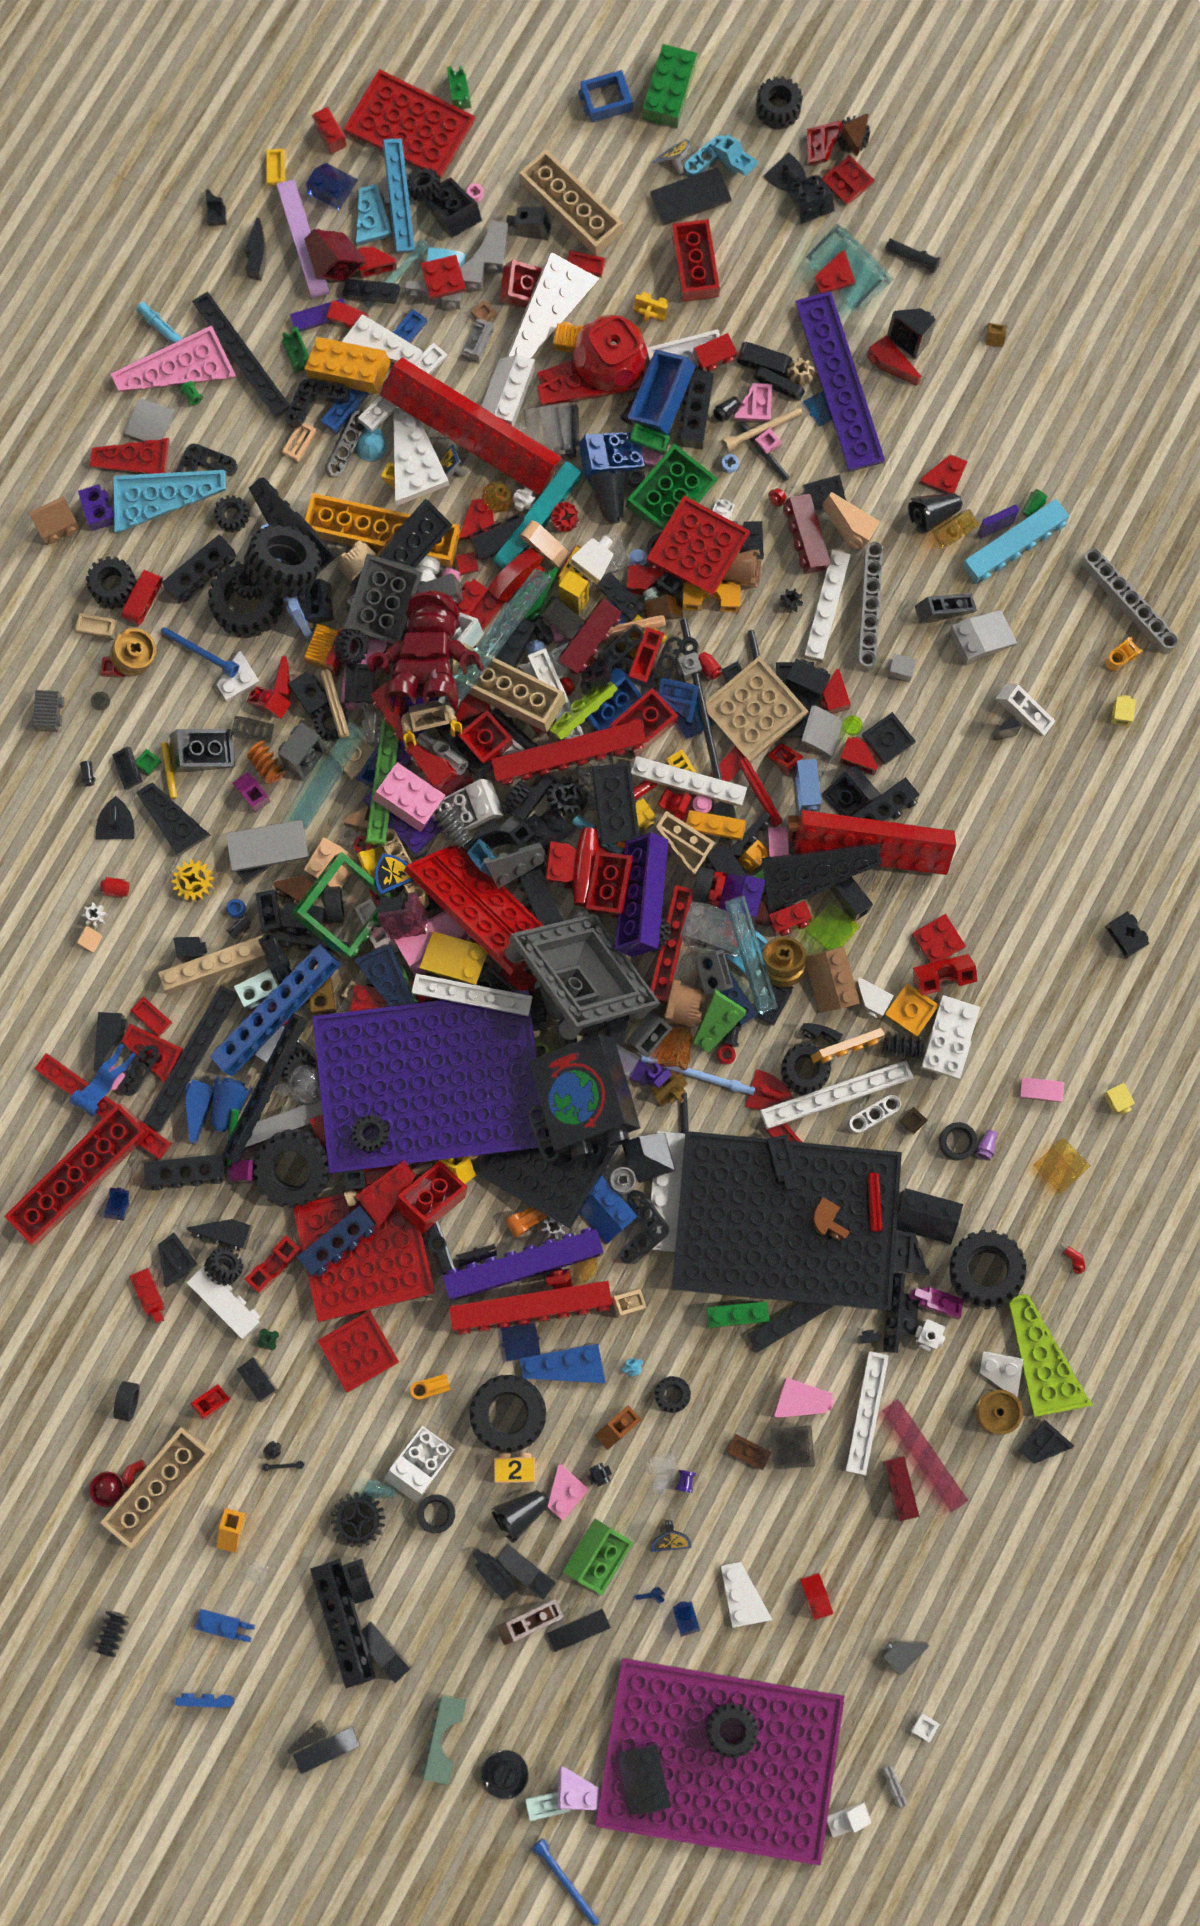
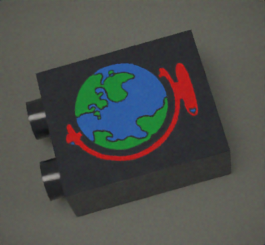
M597 1033L529 1061L554 1151L570 1155L572 1161L584 1160L595 1154L594 1146L606 1142L607 1147L623 1145L630 1141L628 1133L641 1128L615 1039Z

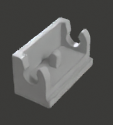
M476 319L471 334L461 352V356L480 363L494 333V324Z

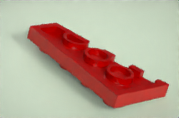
M162 438L160 440H146L145 442L93 447L90 467L141 474L166 473L170 439Z

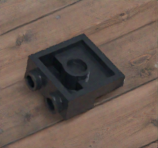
M555 808L549 809L540 817L533 814L525 820L534 833L529 838L530 844L540 843L545 853L548 852L551 841L560 843L575 832L573 827L559 813H555Z

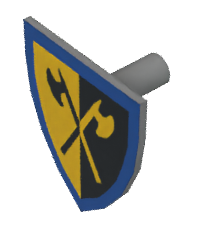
M685 139L669 148L656 158L652 164L672 160L678 175L684 173L685 170L681 161L687 156L686 151L691 145L690 141Z
M452 444L439 460L447 479L454 472L461 477H464L467 473L466 470L458 465L461 461L454 444Z

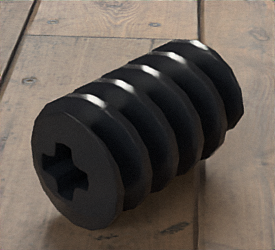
M887 1031L884 1036L881 1055L884 1050H886L887 1056H890L893 1051L895 1058L902 1053V1057L905 1059L909 1054L911 1061L917 1056L918 1062H921L924 1043H922L921 1037L914 1041V1036L911 1035L907 1040L906 1034H903L899 1039L898 1033H894L893 1037H891V1032Z
M105 1611L110 1617L109 1619H102L107 1625L99 1627L104 1633L96 1635L101 1641L94 1642L93 1645L98 1648L95 1650L97 1653L115 1658L117 1654L113 1650L120 1648L116 1642L123 1640L118 1634L126 1632L121 1626H127L129 1623L124 1618L130 1617L115 1611Z

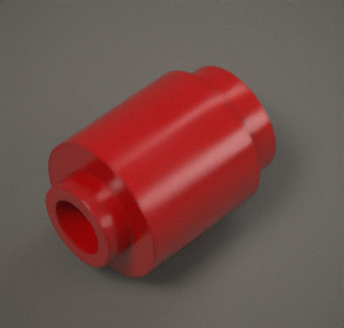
M706 651L698 655L702 667L700 672L707 680L717 679L721 675L720 671L722 669L719 663Z
M106 877L105 880H101L100 891L103 892V896L128 897L130 882L125 881V879Z

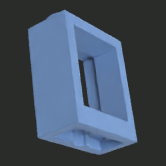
M817 759L798 760L794 772L799 814L801 815L802 810L819 812L822 800Z

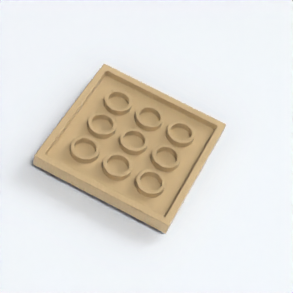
M760 656L705 702L708 715L750 763L809 714V711Z

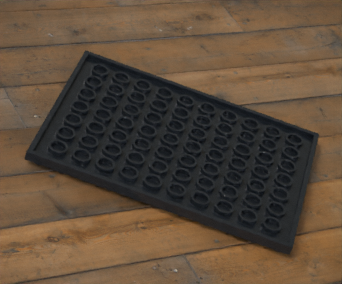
M685 1131L671 1290L891 1311L902 1152L789 1141L797 1178L793 1179L795 1189L786 1192L784 1183L779 1182L776 1177L767 1139ZM869 1173L879 1174L882 1231L880 1232L871 1231L868 1192ZM823 1197L840 1207L833 1222L850 1231L846 1239L835 1240L829 1236L830 1232L828 1231L821 1237L815 1231L812 1224V1215L820 1199Z

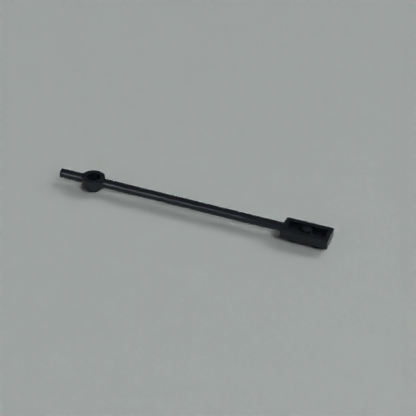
M681 619L680 625L683 634V649L681 653L684 656L694 652L697 654L699 644L690 635L687 619ZM693 645V649L688 651L687 647ZM699 672L692 674V680L694 685L699 686L697 703L713 776L716 779L722 780ZM721 801L713 804L716 815L737 819L734 805ZM721 837L722 842L734 840Z

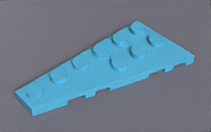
M212 470L114 476L115 532H122L226 491V471Z

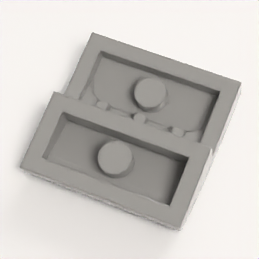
M140 398L132 413L125 434L144 441L165 438L167 429H170L175 411Z
M812 705L802 742L809 748L818 749L825 756L832 757L843 721L828 711Z

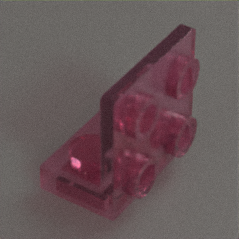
M416 892L408 893V901L405 903L406 909L378 913V919L389 939L427 934L428 914Z

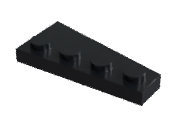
M153 782L136 792L177 856H180L211 836Z

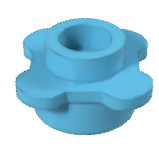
M628 1359L625 1361V1366L621 1368V1371L628 1376H636L641 1373V1365L644 1362L642 1359Z

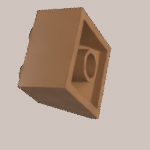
M64 496L29 512L46 545L54 544L60 538L66 535H73L80 529Z

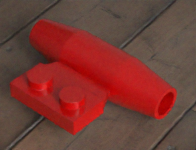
M588 827L582 828L576 849L570 846V844L552 841L549 843L545 881L563 884L572 881L574 905L586 907L596 851L599 852L598 830Z

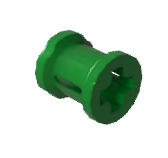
M188 381L180 387L179 391L185 395L189 406H195L203 400V395L198 393L193 381Z

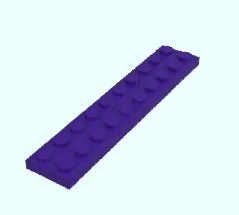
M829 291L796 300L795 305L848 472L884 463L885 458L832 292Z

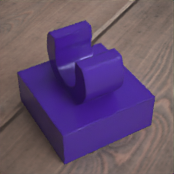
M652 1063L655 1071L652 1073L650 1070H645V1074L648 1076L646 1081L650 1086L659 1088L672 1074L667 1068H663L657 1063Z

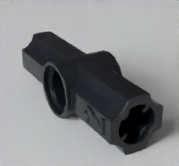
M268 933L263 935L258 941L266 956L267 964L272 974H275L280 985L283 979L292 973L289 960L284 950H281L274 933Z
M437 1221L424 1234L439 1276L446 1275V1271L455 1269L439 1221ZM441 1240L443 1241V1246L438 1250L433 1249V1242Z

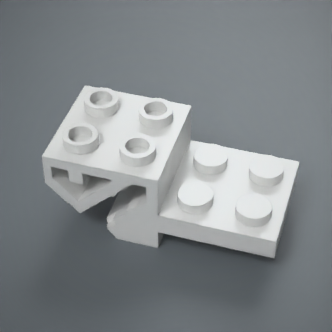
M942 996L925 1048L926 1052L921 1065L922 1069L956 1080L961 1078L971 1045L970 1040L980 1010L979 1006Z

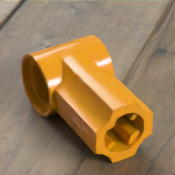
M446 1374L423 1381H416L410 1388L411 1396L418 1401L451 1391ZM420 1385L425 1388V1393L422 1396L414 1394L413 1391L416 1386Z

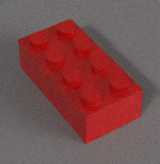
M709 219L672 224V240L682 302L718 298L720 285Z

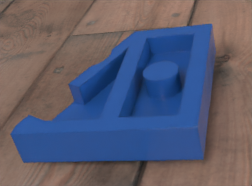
M662 678L658 695L676 713L678 712L685 717L686 721L693 722L699 686Z

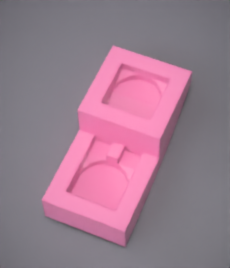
M768 827L769 857L789 855L787 827Z
M1022 1078L1020 1097L1062 1102L1064 1082Z

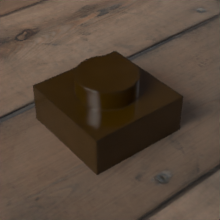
M913 1107L899 1122L914 1135L928 1120Z

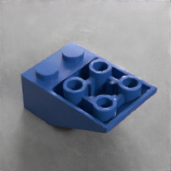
M631 432L584 435L579 443L585 479L602 472L610 471V473L616 474L615 470L628 472L645 467L641 446L629 442Z

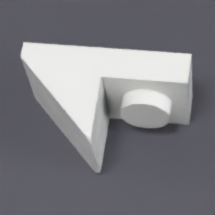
M863 1802L828 1815L827 1823L834 1838L850 1831L855 1833L871 1824V1820Z

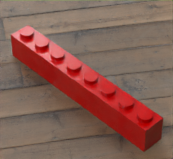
M641 720L500 756L491 759L496 781L505 786L514 783L513 780L516 779L524 781L531 779L532 775H548L551 773V770H567L570 765L583 766L588 764L589 760L602 761L607 759L606 756L614 754L616 757L624 755L625 751L633 750V752L640 751L648 744Z

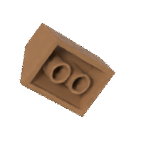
M843 946L806 956L805 965L819 1013L842 1009L860 1003Z

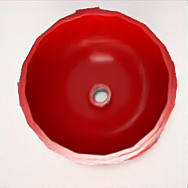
M616 315L599 316L584 325L576 337L572 351L573 362L578 373L590 385L596 387L597 390L606 392L609 390H619L632 385L641 376L645 368L647 347L640 329L630 320Z

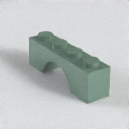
M445 1694L442 1695V1699H437L435 1711H438L437 1720L433 1719L430 1732H434L432 1740H428L426 1753H429L428 1761L423 1762L421 1771L422 1774H425L424 1780L448 1785L453 1761L443 1751L442 1736L449 1726L462 1722L467 1699Z

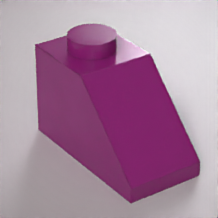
M241 1160L237 1163L232 1161V1166L228 1168V1178H231L230 1181L233 1183L255 1184L256 1175H253V1168L255 1167L253 1160Z

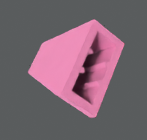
M785 1378L773 1417L780 1418L827 1413V1410L832 1409L834 1399L831 1398L833 1393Z

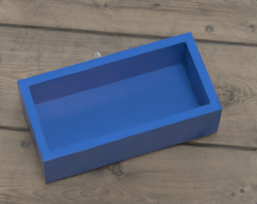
M655 349L628 415V419L633 424L638 423L668 435L696 367L691 360L685 356Z

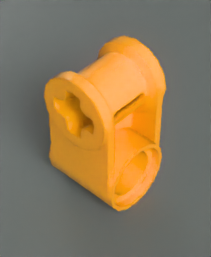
M1129 637L1111 651L1106 658L1105 665L1110 671H1117L1136 659L1143 650L1138 649L1132 641L1133 638ZM1112 657L1117 658L1119 660V663H1115L1112 660Z

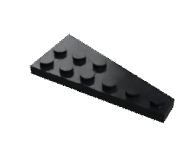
M879 843L762 858L769 913L772 914L783 908L790 907L802 899L805 900L831 888L839 882L842 883L848 880V878L858 873L861 874L882 864Z

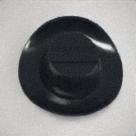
M501 1750L492 1754L485 1761L481 1771V1779L485 1789L491 1795L500 1799H511L521 1794L527 1785L529 1777L525 1760L519 1754L510 1750Z

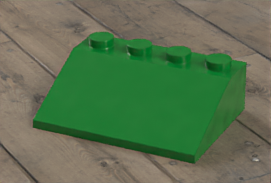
M673 444L627 499L626 507L639 518L663 531L683 496L699 503L718 481V478L676 444Z

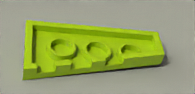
M609 682L603 687L600 686L595 689L591 687L589 693L583 695L581 699L575 700L571 704V710L564 712L549 729L552 735L560 740L568 737L575 727L581 725L585 718L597 711L604 701L613 696L614 692L618 690L615 684Z

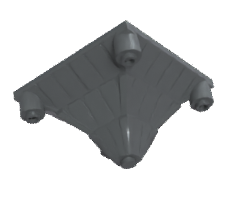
M596 913L512 933L508 938L510 943L504 950L507 959L512 962H520L524 958L530 969L533 970L541 985V997L546 1014L553 1020L565 1018L559 1025V1032L566 1039L576 1038L584 1027L631 1014L635 1019H644L651 1009L657 1008L660 1004L628 957L623 953L615 951V939Z

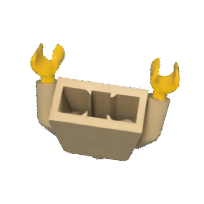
M438 701L410 706L409 712L405 713L401 718L405 747H408L407 743L410 741L416 746L415 735L412 732L450 724L451 736L455 737V731H459L462 735V724L457 722L452 708Z

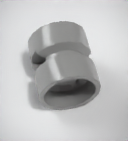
M620 1167L614 1170L610 1178L612 1188L619 1195H627L633 1191L636 1183L634 1172L627 1167Z

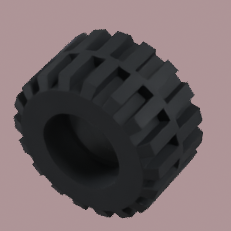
M775 76L773 80L769 78L766 80V83L763 82L761 84V88L757 92L756 114H758L759 120L763 119L764 125L769 124L770 128L775 126L777 129H781L782 126L788 128L789 124L793 125L795 120H798L803 100L801 88H798V84L796 82L792 83L790 78L786 80L784 76H781V78ZM780 98L785 100L788 105L776 107L770 101Z
M107 556L106 560L100 558L98 559L99 563L96 564L94 562L92 564L93 569H88L89 576H86L87 588L95 601L101 604L102 607L106 608L108 605L110 609H114V606L121 608V604H126L137 583L136 577L129 564H126L123 559L119 561L118 557L111 559L110 556ZM113 575L122 577L121 583L117 588L113 590L102 588V584L107 577Z
M806 1043L797 1044L785 1055L781 1064V1075L783 1076V1081L787 1083V1087L789 1089L792 1088L793 1092H801V1094L806 1095V1093L820 1090L828 1081L832 1068L830 1067L831 1061L823 1064L821 1061L816 1062L818 1071L812 1079L799 1077L794 1069L795 1063L799 1059H811V1055L822 1049L820 1046L816 1047L813 1043H810V1045Z
M724 1703L720 1707H716L706 1722L708 1742L717 1754L723 1755L726 1758L745 1756L749 1750L751 1751L754 1748L753 1745L757 1742L758 1727L753 1714L741 1704ZM729 1718L740 1720L744 1726L742 1738L734 1743L726 1742L720 1735L721 1724Z

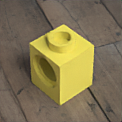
M1127 695L1117 696L1113 703L1111 724L1130 727L1134 721L1136 699H1131Z
M1125 1083L1103 1094L1114 1115L1119 1112L1123 1115L1131 1111V1106L1135 1104Z

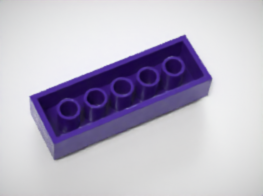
M652 832L625 842L624 855H631L633 858L622 914H618L615 951L631 957L657 950L659 945L668 839Z

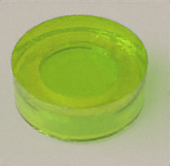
M855 715L848 716L843 723L845 733L851 736L859 734L863 726L862 720Z

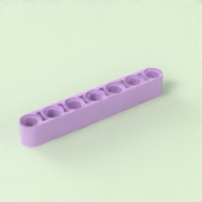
M292 179L278 183L279 195L311 298L330 294L326 280L316 279L304 238L311 231L295 180Z

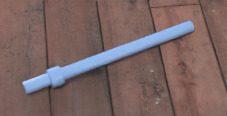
M642 1055L641 1061L650 1065L657 1063L668 1070L730 1088V1091L736 1093L740 1091L754 1095L755 1088L740 1084V1081L734 1079L730 1081L658 1058Z

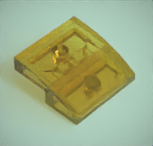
M1064 1137L1033 1164L1060 1194L1091 1166Z

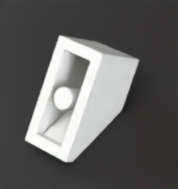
M859 977L856 987L863 1010L867 1011L866 1014L871 1018L877 1019L878 1017L881 1019L894 995Z

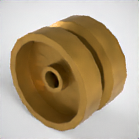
M130 628L120 633L110 649V659L113 666L118 672L127 676H136L145 672L156 655L154 639L147 632L137 628Z
M777 937L765 945L762 974L766 981L778 987H790L797 984L803 978L806 954L802 944L793 938Z
M993 1390L979 1398L975 1406V1417L977 1423L984 1431L990 1434L1005 1435L1013 1432L1020 1425L1023 1418V1408L1020 1400L1013 1393L1007 1390ZM1001 1408L1000 1413L1002 1416L997 1415V1409Z

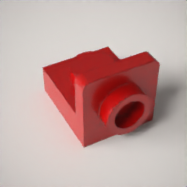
M666 789L658 802V806L672 815L682 814L685 812L692 796L687 793L675 795Z

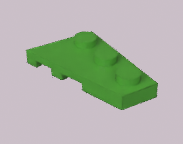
M715 989L713 998L706 1009V1014L694 1035L693 1043L709 1053L746 1015V1010Z

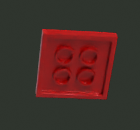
M371 1310L317 1340L347 1393L400 1363Z

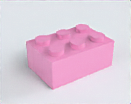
M397 762L377 789L373 800L421 832L441 805L445 794Z

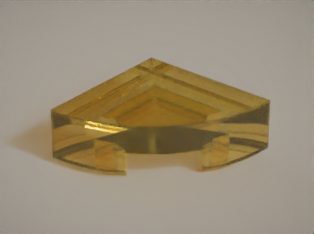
M597 1257L578 1263L583 1282L590 1280L594 1276L598 1266Z

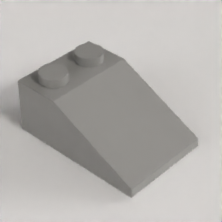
M1001 610L966 619L952 625L949 632L965 666L1017 644Z

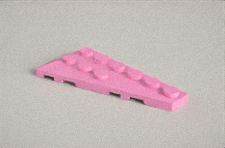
M212 326L111 373L119 392L182 385L188 381L198 383L237 378Z

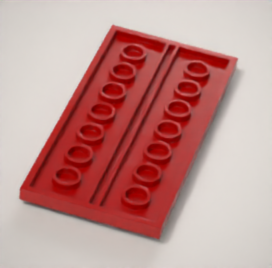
M448 846L406 865L404 871L511 976L529 967L524 958L520 962H512L507 959L504 950L510 943L508 938L512 933L544 925L506 888L502 886L498 889L493 879L479 870L462 846L456 849V846Z

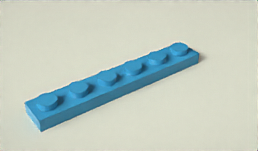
M384 139L382 143L395 253L414 252L415 246L402 139Z

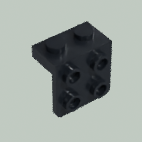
M819 175L810 176L786 187V192L796 204L798 220L801 224L835 212L833 193Z

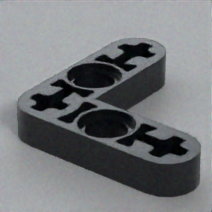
M311 378L303 379L299 383L285 415V420L290 428L297 429L304 423L314 399L345 404L350 400V392L342 384ZM329 388L326 394H320L322 389ZM299 401H306V403L303 406H297Z
M193 443L187 446L175 473L182 472V468L186 465H190L192 467L191 472H194L201 465L211 470H225L226 476H232L236 474L238 466L234 458ZM195 450H197V451H198V455L195 454V455L193 456V462H192V461H191V459H192L191 451L194 452ZM213 455L217 457V461L215 463H207V458L209 456ZM231 463L233 468L226 470L225 465Z
M674 636L666 641L656 667L652 668L647 683L643 684L659 689L660 685H657L655 677L658 678L661 675V671H658V669L669 672L668 675L665 673L662 678H671L683 649V641L679 637ZM676 640L679 649H674L672 653L675 654L676 657L670 654H665L666 651H671L672 646L669 645L670 642L673 643ZM624 656L616 662V668L629 676L631 669L626 668L623 670L620 662H625L626 660L628 661L627 665L632 667L634 659ZM664 658L671 659L672 666L670 668L663 667L662 660Z
M633 1190L628 1194L627 1202L645 1226V1229L623 1247L620 1252L621 1260L631 1265L641 1260L666 1238L669 1233V1226L646 1194L638 1190ZM635 1196H640L638 1200L644 1206L641 1207L639 1203L635 1202ZM647 1209L652 1211V1217L649 1220L644 1218V1212ZM655 1222L656 1225L662 1227V1228L660 1229V1230H661V1234H660V1233H656L658 1229H657V1227H656L654 1224H652V1223ZM647 1237L649 1244L643 1248L640 1244L641 1239ZM629 1251L633 1252L631 1255L633 1257L632 1259L627 1258L629 1256Z

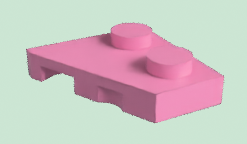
M753 383L741 407L736 412L734 421H770L772 384Z
M559 1464L548 1508L561 1520H564L589 1489L562 1464Z

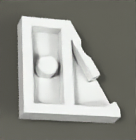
M983 1352L980 1373L1003 1390H1007L1018 1397L1023 1359Z

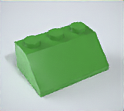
M594 1519L563 1572L579 1583L603 1595L634 1542L599 1520Z

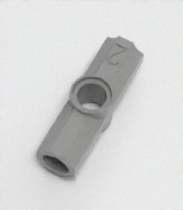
M423 731L419 734L416 741L421 747L435 756L447 759L457 774L462 775L468 767V761L451 750L448 742L439 741L428 732L425 733Z

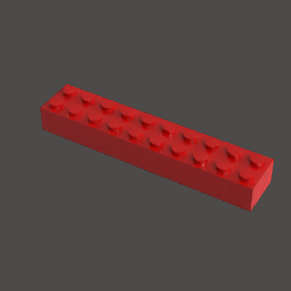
M403 357L392 366L380 393L381 397L536 494L540 495L547 487L562 458L561 456Z

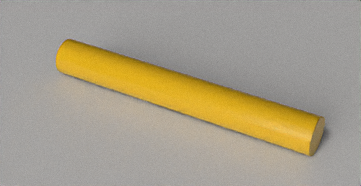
M168 742L161 743L169 797L170 799H176L177 792Z

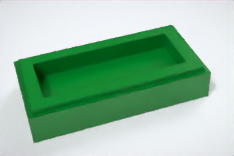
M635 423L629 442L664 455L670 436Z

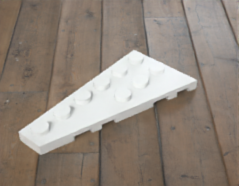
M549 253L507 357L518 354L531 358L556 329V324L564 320L599 278L557 255Z
M397 407L394 410L395 502L398 506L447 487L450 484L421 421Z

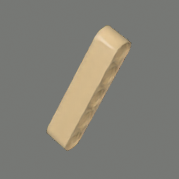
M388 829L386 846L382 845L385 854L394 855L407 864H411L412 862L396 832L393 829ZM415 881L403 885L414 908L421 910L429 905L427 893Z

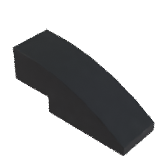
M256 217L244 249L248 259L245 270L248 277L262 281L266 265V241L261 220Z
M603 1608L549 1631L547 1635L554 1651L557 1652L608 1630L611 1626Z
M351 1726L294 1753L293 1757L300 1774H303L359 1747L360 1744Z

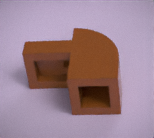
M824 1197L820 1199L813 1212V1227L821 1237L828 1231L830 1232L829 1236L835 1240H844L850 1231L833 1222L840 1207Z

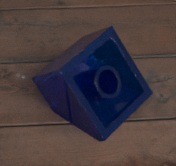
M324 163L315 168L307 180V192L309 195L340 210L358 182V179L328 163Z

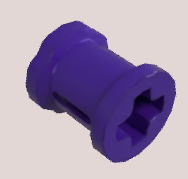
M679 1470L680 1477L675 1490L693 1493L691 1488L696 1473Z

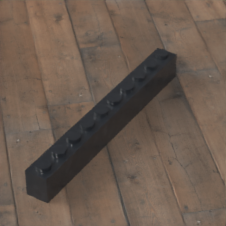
M540 865L519 876L517 881L518 887L521 892H525L527 898L524 901L528 909L532 908L533 916L544 926L562 922L563 918L548 883L545 881ZM607 1021L584 1027L580 1032H584L586 1036H589L607 1028Z

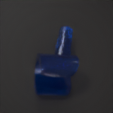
M655 1587L650 1593L635 1595V1599L653 1598L657 1603H662L665 1599L661 1595L665 1593L661 1588Z

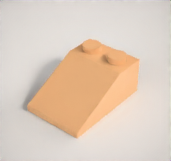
M833 492L829 494L822 504L823 509L844 541L851 548L861 551L872 537L880 521Z

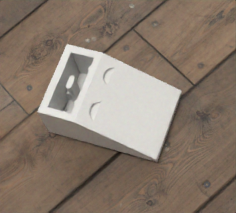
M479 779L445 797L437 809V812L440 813L451 806L448 810L455 809L456 811L453 817H460L457 823H464L461 830L468 829L469 831L485 825L490 820L495 821L505 815L504 811L500 808L501 804L492 780Z
M422 1426L389 1469L384 1480L417 1503L455 1449Z

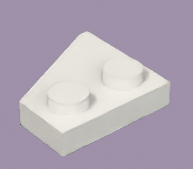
M241 651L233 659V662L240 666L236 676L231 678L223 674L217 683L227 702L260 683Z

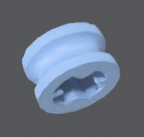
M733 454L725 455L722 459V469L726 473H733L737 470L738 458ZM729 460H732V461H733V464H732L731 467H728V466H727L728 464H725V463H728Z

